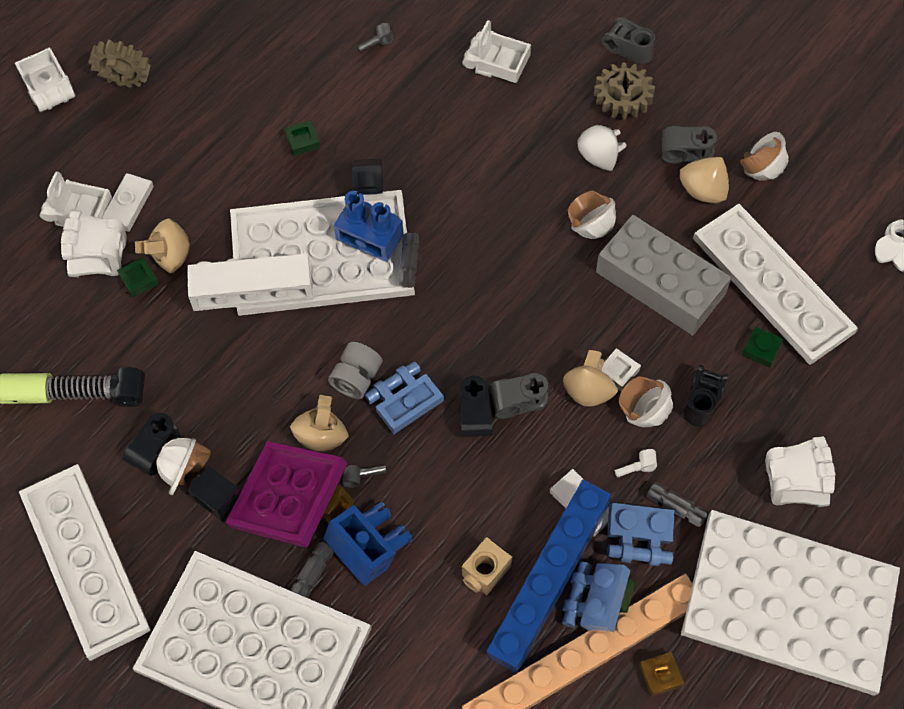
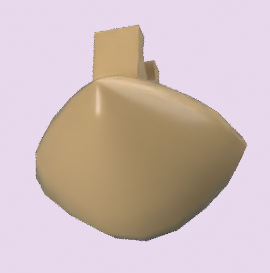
M722 157L700 159L680 169V181L693 198L714 204L726 200L729 182L727 168Z
M170 218L158 223L148 240L135 241V253L151 254L156 263L163 270L171 274L182 266L190 247L188 236L184 230Z
M589 350L584 366L573 368L563 378V385L568 394L575 402L585 407H594L605 403L618 392V388L611 378L601 371L604 360L600 359L601 352Z
M319 395L317 408L304 412L290 426L294 437L308 450L316 452L329 451L340 446L349 437L345 425L331 412L332 397Z

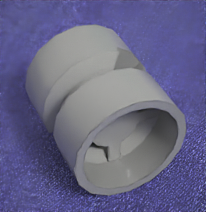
M350 342L341 355L340 360L342 363L336 364L328 381L340 393L353 399H362L371 384L369 378L375 377L383 360L370 347L358 342Z

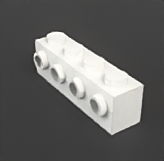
M289 253L285 256L275 257L264 255L255 259L245 260L234 258L225 262L215 263L203 261L195 265H187L188 297L194 311L313 299L311 266L308 253Z

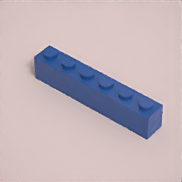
M582 479L487 650L488 658L516 674L519 672L605 515L611 501L610 493Z

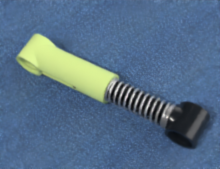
M133 367L118 368L112 376H105L104 379L102 376H99L98 379L96 376L93 379L91 376L88 379L85 376L82 379L80 376L77 379L74 376L71 379L69 376L66 379L63 376L61 378L57 376L54 379L50 373L0 374V404L51 403L52 400L57 398L59 400H67L68 398L70 400L73 398L75 400L79 398L81 400L84 398L86 400L89 398L92 400L102 398L104 400L107 398L108 400L112 399V402L118 406L137 407L143 403L145 373Z

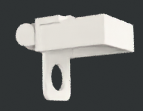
M487 20L483 30L477 32L476 36L473 37L469 49L465 52L462 63L469 69L476 67V73L490 78L493 75L517 83L530 57L531 44L491 31V21Z
M51 48L15 62L29 90L28 93L40 112L47 109L50 110L52 107L63 102H69L70 99L76 97L68 77L64 74Z
M55 172L47 190L46 202L41 207L40 217L48 222L54 220L56 225L64 227L65 220L68 219L71 210L81 211L83 214L101 219L112 200L109 189L71 182L68 179L64 181L61 173Z

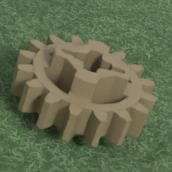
M108 40L107 44L99 41L98 46H93L88 61L92 65L91 70L98 71L97 76L99 78H107L108 83L114 81L117 86L126 85L129 88H132V84L139 87L142 82L146 83L151 65L148 64L149 58L142 57L143 52L141 50H133V45L126 47L122 41L113 43L111 40Z
M625 62L622 63L621 68H617L615 64H612L611 71L603 69L602 76H597L594 88V96H597L596 104H603V112L611 110L612 117L614 118L618 113L622 114L623 119H626L627 114L630 113L636 118L638 110L645 113L647 106L652 105L655 86L652 85L653 78L645 77V69L638 72L636 64L631 68H627Z

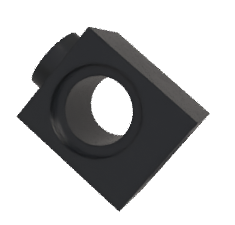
M382 159L353 160V189L357 191V195L359 193L362 195L383 194Z
M210 466L203 473L200 472L193 478L188 489L194 502L222 522L229 515L240 495V491L235 484Z

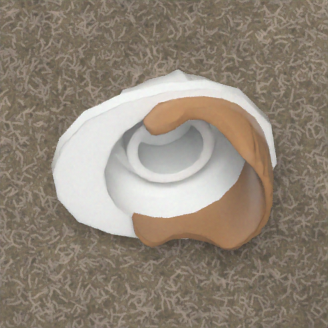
M780 132L767 134L756 143L751 152L744 154L745 159L740 160V163L747 176L757 180L775 179L779 174L783 173L788 164V154L785 148V138Z
M588 191L578 196L568 207L572 230L589 239L604 237L612 231L615 225V201L595 191Z
M638 376L629 381L619 395V404L628 422L640 427L661 425L664 420L668 419L673 408L671 389L662 380L655 381Z
M194 438L171 440L162 447L158 456L157 469L161 478L171 485L168 493L170 495L174 494L177 485L185 486V475L200 471L211 455V451L196 442Z

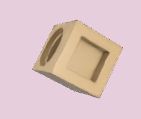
M486 537L462 565L463 582L474 592L478 593L480 590L485 595H488L511 568L512 557ZM481 564H489L493 567V571L489 574H481L476 568Z

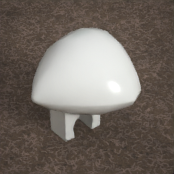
M594 125L581 134L578 139V149L585 160L603 170L612 171L616 164L618 153L626 147V143L617 142L616 136L621 134L619 129L611 130L603 125Z

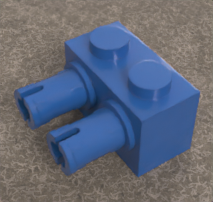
M357 191L348 192L344 198L346 206L334 223L336 240L388 262L403 238V221L397 215L390 212V207L387 204L384 207L382 202H377L372 206L364 201V196L361 193L357 195Z
M381 501L377 502L363 514L353 505L329 522L323 538L364 587L387 571L396 551L412 541L409 531L401 533L405 530L403 525H398L384 537L375 529L391 518L390 510L387 507L381 510L385 506Z

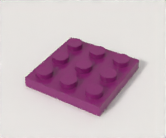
M267 441L225 523L232 529L307 548L348 463L339 456Z

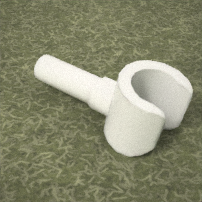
M647 449L639 452L640 462L614 470L616 476L620 477L639 470L643 472L654 471L657 467L655 450Z

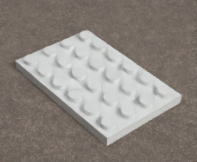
M402 190L386 191L383 194L363 195L364 201L372 206L377 202H382L384 207L387 204L390 207V212L397 215L403 221L404 234L407 233ZM345 196L230 209L233 259L245 260L255 259L264 255L275 257L285 256L289 253H308L312 276L313 299L237 307L238 315L415 295L414 287L403 288L399 285L403 238L388 262L337 241L334 223L346 206Z
M711 510L706 523L681 635L875 696L880 691L900 568Z
M195 551L137 659L133 670L218 709H335L372 628L370 624Z

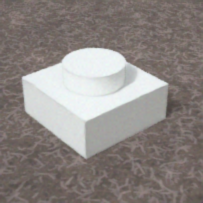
M616 348L604 362L601 371L611 378L618 390L622 391L624 386L640 371L641 365Z

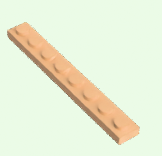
M685 573L631 605L627 613H619L614 632L589 630L461 706V708H531L684 616L693 583Z

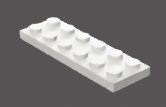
M740 204L734 206L694 233L693 239L724 273L731 276L733 283L809 365L856 333L857 326Z
M79 465L72 466L19 491L86 657L91 661L150 632V626Z

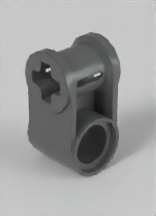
M618 17L614 20L613 28L610 32L602 36L601 43L611 53L618 54L636 64H647L654 55L655 34L650 29L632 23L626 18Z
M706 126L667 127L662 131V159L665 162L676 164L691 163L700 159L714 157V145L717 141V134L712 128ZM702 134H705L704 141L701 140Z
M531 373L512 379H501L491 383L488 387L494 414L499 419L511 418L518 414L541 410L547 405L549 400L548 381L543 375L538 373Z

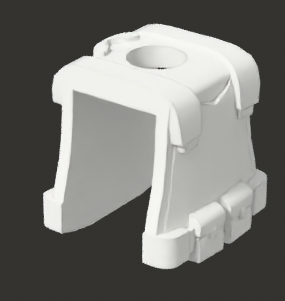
M71 210L68 219L65 220L64 232L61 238V254L63 260H67L68 276L76 278L89 274L118 276L117 270L121 269L122 254L127 239L123 223L116 219H99L83 214L81 211Z
M824 436L813 437L812 440L794 446L775 447L767 452L765 466L770 481L771 500L774 505L801 503L817 505L818 507L829 506L830 494L834 493L835 471L830 447H828Z

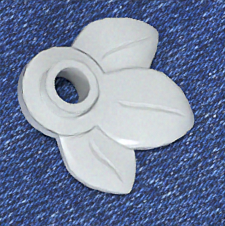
M897 220L888 225L885 236L877 241L875 256L879 263L893 261L894 266L903 273L904 220Z

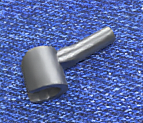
M382 23L377 26V35L358 45L359 51L361 52L378 43L389 45L393 40L390 25Z
M349 465L344 470L343 486L347 488L360 486V477L386 473V466L382 465L365 469L356 465Z

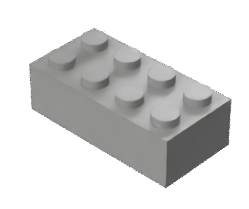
M635 215L628 219L600 252L596 273L691 335L696 333L726 295L731 281V276Z

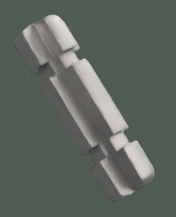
M407 232L403 235L399 285L403 288H413L416 281L419 236L416 233Z
M655 482L648 491V499L657 504L659 502L663 503L662 507L674 510V514L683 519L685 517L689 518L688 522L697 527L704 523L708 515L706 509L698 505L696 507L692 506L693 502L672 490L666 491V487L658 482Z
M325 542L317 543L312 552L314 556L308 558L297 577L298 583H294L290 591L306 598L309 597L311 593L310 588L315 586L326 567L325 561H329L334 553L332 548Z

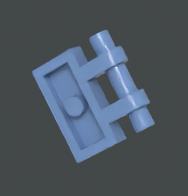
M415 361L406 367L402 365L395 370L394 375L385 381L379 380L372 385L373 389L364 395L370 404L378 399L383 400L382 403L376 406V412L393 434L444 401L443 394L427 374L415 380L413 376L421 372L420 367ZM401 384L406 386L394 395L391 393L393 389Z
M611 503L609 505L607 537L620 538L619 545H608L607 557L619 558L620 562L626 563L636 560L645 561L651 566H659L660 563L671 565L673 562V552L661 551L660 543L670 544L673 542L674 510ZM632 540L648 541L647 549L633 547Z
M579 562L577 572H574L570 583L573 587L569 600H565L563 606L565 614L562 624L573 628L575 627L577 617H582L580 625L586 630L614 632L630 569L621 564H597L594 576L590 575L592 565L586 562ZM585 589H589L586 603H582Z

